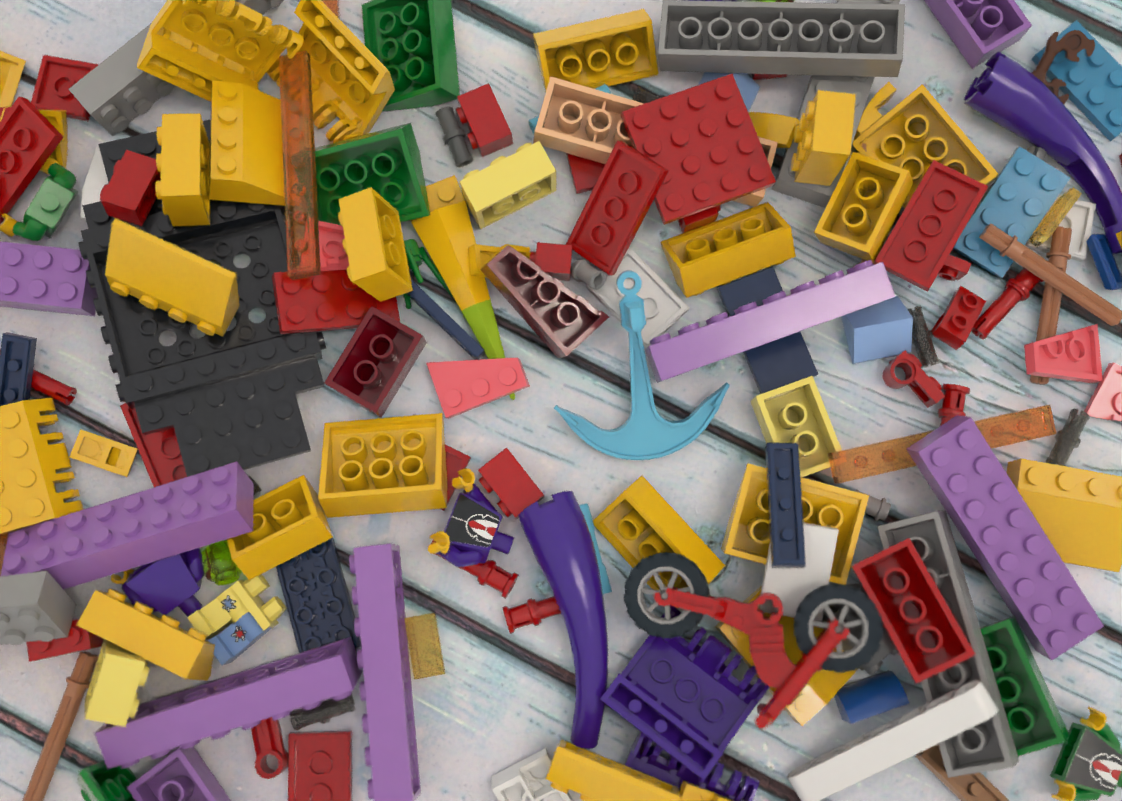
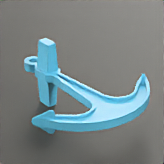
M630 270L619 274L616 281L617 288L624 294L618 303L621 325L628 331L631 393L629 418L620 427L608 430L602 429L584 417L565 410L558 405L554 409L581 439L596 450L626 460H650L672 454L694 441L707 428L717 413L730 384L726 382L722 387L704 399L688 417L682 420L670 421L658 414L655 408L641 330L646 324L644 300L636 295L641 288L642 281L637 273ZM626 278L634 279L632 288L624 287L623 283Z

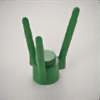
M415 239L405 240L404 244L409 270L413 271L417 282L423 283V278L418 268L422 264L423 259L442 286L453 297L437 267L428 257L425 248H419ZM405 293L403 296L406 308L411 309L410 297Z

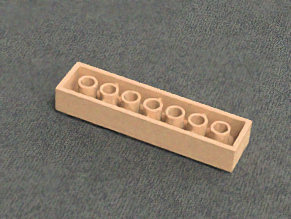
M550 77L535 128L533 143L540 141L544 147L606 164L617 140L633 147L621 118L622 111L644 103ZM758 137L771 168L778 142ZM766 188L732 201L756 207L764 198Z

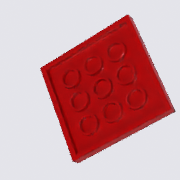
M733 74L636 106L621 113V118L633 148L669 170L654 198L664 225L774 186L776 183Z

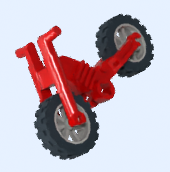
M668 552L657 553L642 559L631 570L624 586V603H626L629 617L633 619L639 629H643L651 636L662 638L682 636L695 628L704 615L715 618L749 635L750 655L760 679L766 685L776 688L773 692V697L767 704L761 703L757 706L759 716L756 717L755 724L760 729L773 724L784 708L793 702L817 670L820 672L823 669L835 671V673L855 671L873 659L872 657L880 648L881 638L883 637L881 615L873 601L860 590L848 585L830 584L820 586L807 594L799 604L794 618V634L798 647L802 652V657L796 664L788 658L784 648L783 624L778 622L783 615V604L776 594L770 592L762 593L749 603L740 602L728 597L710 596L706 577L696 563L683 555ZM658 572H673L667 587H665ZM678 575L685 580L688 587L677 588L673 586ZM652 576H654L660 587L659 591L645 588L647 581ZM644 593L654 595L655 602L649 608H647L644 601ZM766 599L773 600V606L778 608V612H772L770 617L763 616V610L758 609V604H765ZM829 604H844L838 619L834 617L828 606ZM658 605L665 606V618L656 616L652 611ZM670 606L681 608L684 612L677 617L671 618ZM851 607L857 612L860 619L844 623L847 611ZM822 608L825 609L829 616L827 623L814 621L817 613ZM862 624V634L860 640H858L849 633L848 628ZM813 626L824 628L817 638L814 635ZM848 638L856 644L851 649L842 652L841 640Z

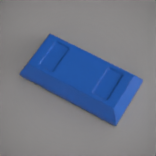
M1104 234L1091 235L1086 243L1105 289H1122V275Z

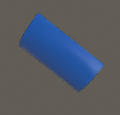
M890 670L844 685L834 696L842 720L850 724L910 704L899 679Z

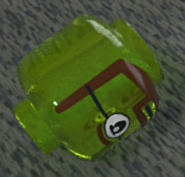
M227 539L210 544L202 551L203 570L207 580L215 582L216 585H228L240 578L239 575L243 572L231 558Z

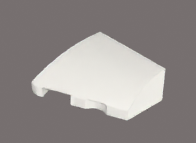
M546 748L491 776L492 790L499 801H573L569 791L568 793L558 791L550 786L551 781L546 780L552 763V758Z

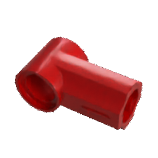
M272 717L261 720L260 724L251 728L256 753L255 770L260 777L265 779H272L288 768V751L284 748L279 719L273 720ZM269 754L274 755L278 759L279 766L277 770L268 767L266 758Z

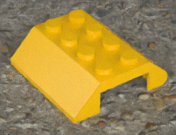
M167 0L149 27L137 62V68L211 102L212 80L243 83L259 90L258 82L282 52L287 48L288 58L292 59L301 48L304 37L283 25H272V19L262 16L261 13L240 2H235V0Z
M300 0L294 13L304 22L298 32L304 37L303 44L292 59L288 58V54L279 56L266 74L277 83L280 89L289 87V85L301 77L302 80L290 90L288 97L293 102L295 101L296 106L314 122L318 129L324 128L336 117L340 119L326 132V137L329 141L335 143L368 134L395 90L390 71L322 0Z
M53 398L24 400L0 406V535L84 510L81 500L64 503L66 500L79 497L78 489H70L59 493L56 491V483H66L75 478L72 471L56 474V472L72 468L65 443L48 445V443L63 440L62 432L41 434L39 426H50L59 422L57 414L45 415L56 411Z

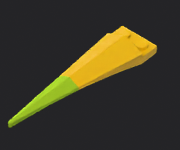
M453 175L426 186L430 215L410 221L481 347L485 350L488 359L505 358L485 277L470 276L469 247L476 244L466 201L457 179ZM514 393L509 395L512 400L515 399Z

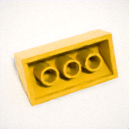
M645 9L533 34L545 92L550 77L595 89L603 84L612 86L658 75L652 20Z
M768 202L661 241L662 249L675 281L686 298L699 295L708 289L728 284L732 280L754 274L772 265L782 264L786 260L796 257L791 226Z
M643 476L639 477L593 520L594 526L632 568L642 559L657 553L680 554L696 563L705 575L708 585L725 567L724 563ZM658 572L665 587H667L673 572ZM678 575L673 586L677 588L688 587L685 580ZM652 576L647 581V584L652 590L659 591L660 587L654 576Z
M109 588L107 593L98 590L94 591L77 626L184 679L209 680L215 645L206 641L207 634L191 627L189 631L183 630L178 627L181 623L180 621L164 614L159 618L152 614L154 610L152 607L136 601L132 605L125 601L127 595Z
M561 739L557 746L546 776V780L551 781L550 786L564 793H568L569 789L581 794L580 799L583 801H679L681 797L679 788L587 749L577 747Z

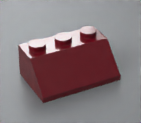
M371 306L324 384L382 418L427 341L422 334Z

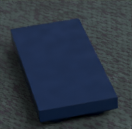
M772 266L717 288V291L728 317L735 315L734 310L755 301L757 307L763 305L762 300L783 292V289ZM800 331L743 352L760 394L810 376L816 377L818 375Z
M333 538L276 566L299 653L348 637L352 638L355 648L361 647V637H356L355 615Z

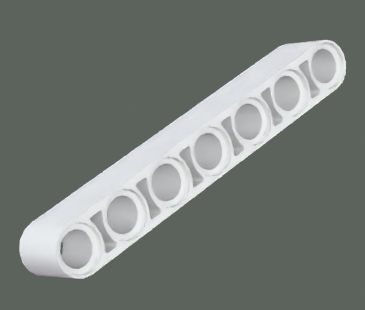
M974 680L799 766L788 774L787 779L801 801H820L990 719L999 709L982 682Z

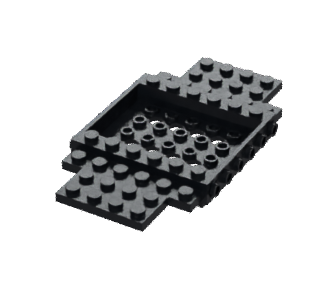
M205 120L203 124L210 144V120ZM157 131L98 144L108 183L113 176L116 162L122 159L126 150L156 159L157 153H161V146L158 145ZM156 198L142 226L118 219L207 261H217L221 264V267L236 273L239 308L234 315L237 321L235 328L226 331L223 337L218 334L213 336L205 334L202 338L196 339L189 334V329L193 323L187 320L185 323L176 321L165 310L158 307L156 310L150 309L142 305L138 298L129 294L127 297H124L110 289L105 276L111 227L115 217L107 215L101 201L82 205L88 229L81 230L83 241L78 244L83 259H88L90 269L86 270V275L90 287H95L98 298L93 299L98 316L103 315L105 326L101 327V333L105 344L111 345L113 355H109L108 359L112 372H118L120 384H116L118 397L121 402L125 401L131 409L136 408L142 434L147 435L174 427L187 477L234 462H238L242 469L246 470L310 452L311 448L296 394L325 387L317 360L323 359L321 350L326 349L322 331L280 334L272 274L274 272L298 271L297 267L301 266L298 249L292 250L289 241L295 239L291 223H284L282 213L287 212L286 206L210 200V225L172 226L169 216L163 213L162 200ZM237 254H247L251 259L250 264L245 268L236 267L233 264V259ZM254 308H261L266 312V318L261 323H253L248 318L249 312ZM167 330L175 332L177 335L176 342L171 346L160 344L159 337L162 332Z

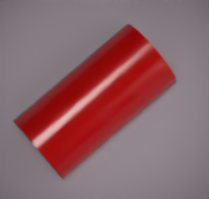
M910 538L851 566L866 595L873 601L880 613L881 622L915 684L976 655Z

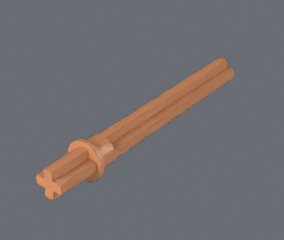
M991 223L985 227L979 236L983 241L1000 251V256L1004 257L1006 255L1110 326L1117 325L1121 321L1122 311L1018 242L1017 236L1011 237Z
M1059 226L1053 228L1050 252L1046 253V257L1049 258L1048 262L1066 273L1067 261L1071 259V255L1068 253L1072 229ZM1046 282L1036 341L1056 336L1062 293ZM1031 375L1030 381L1034 384L1045 385L1048 384L1049 377Z
M86 651L80 652L71 677L66 678L67 687L22 801H43L86 688H89V680L98 659L97 655Z

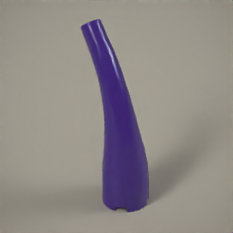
M1001 52L995 53L985 64L989 68H986L979 78L975 77L965 94L964 100L966 101L964 104L1027 140L1037 148H1043L1047 155L1064 167L1084 190L1091 203L1096 204L1095 210L1104 228L1112 253H1122L1115 235L1122 231V192L1101 152L1075 117L1043 82Z
M564 491L553 494V500L539 505L538 501L533 503L518 516L536 560L556 599L570 639L576 679L575 711L570 741L577 747L591 749L595 748L598 744L605 703L600 698L607 690L608 680L607 624L600 571L593 540L573 491Z

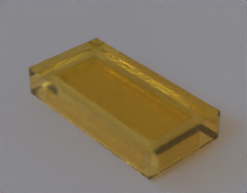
M1073 187L1062 194L1033 232L1029 242L1038 247L1047 241L1082 193Z
M436 612L405 618L414 680L445 674Z

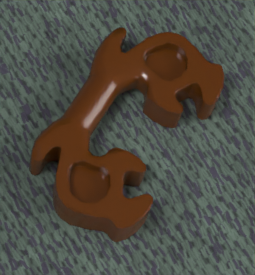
M1079 30L1066 33L1058 41L1056 39L1059 32L1052 33L1046 42L1043 56L1036 69L1032 72L1063 104L1068 100L1069 94L1059 96L1058 90L1060 86H1066V83L1060 79H1053L1051 82H1047L1046 73L1055 56L1062 50L1066 53L1065 58L1071 62H1079L1080 59L1077 57V53L1082 49L1086 57L1092 55L1095 49V41L1088 39Z

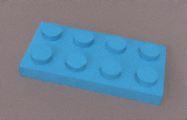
M1076 20L1060 33L1056 40L1058 41L1070 31L1079 30L1088 39L1095 41V49L1092 55L1086 57L1082 49L1077 53V57L1080 59L1079 62H1071L1065 58L1066 53L1062 50L1055 56L1046 76L1050 80L1060 79L1066 83V86H1060L1059 89L1064 94H1069V100L1111 142L1122 132V66ZM1045 47L1031 59L1036 65H1038L1043 56Z
M1019 146L975 209L953 249L998 278H1003L1014 261L1006 255L1004 257L1000 256V251L983 241L979 236L985 227L991 223L1009 236H1017V241L1025 246L1070 177Z

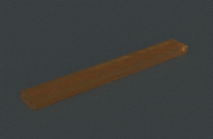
M306 50L297 52L292 59H289L288 55L279 56L288 277L292 280L321 275L311 60Z
M1050 405L974 421L991 449L1057 434ZM934 430L828 453L834 484L917 466L906 449Z

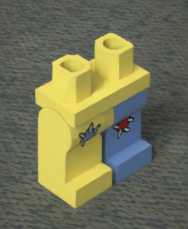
M262 574L251 580H238L202 609L195 611L187 617L195 629L208 635L206 639H210L208 642L215 645L214 656L221 665L233 662L270 629L275 627L279 623L277 619L287 609L278 596H274L267 603H264L259 597L263 591L270 587Z

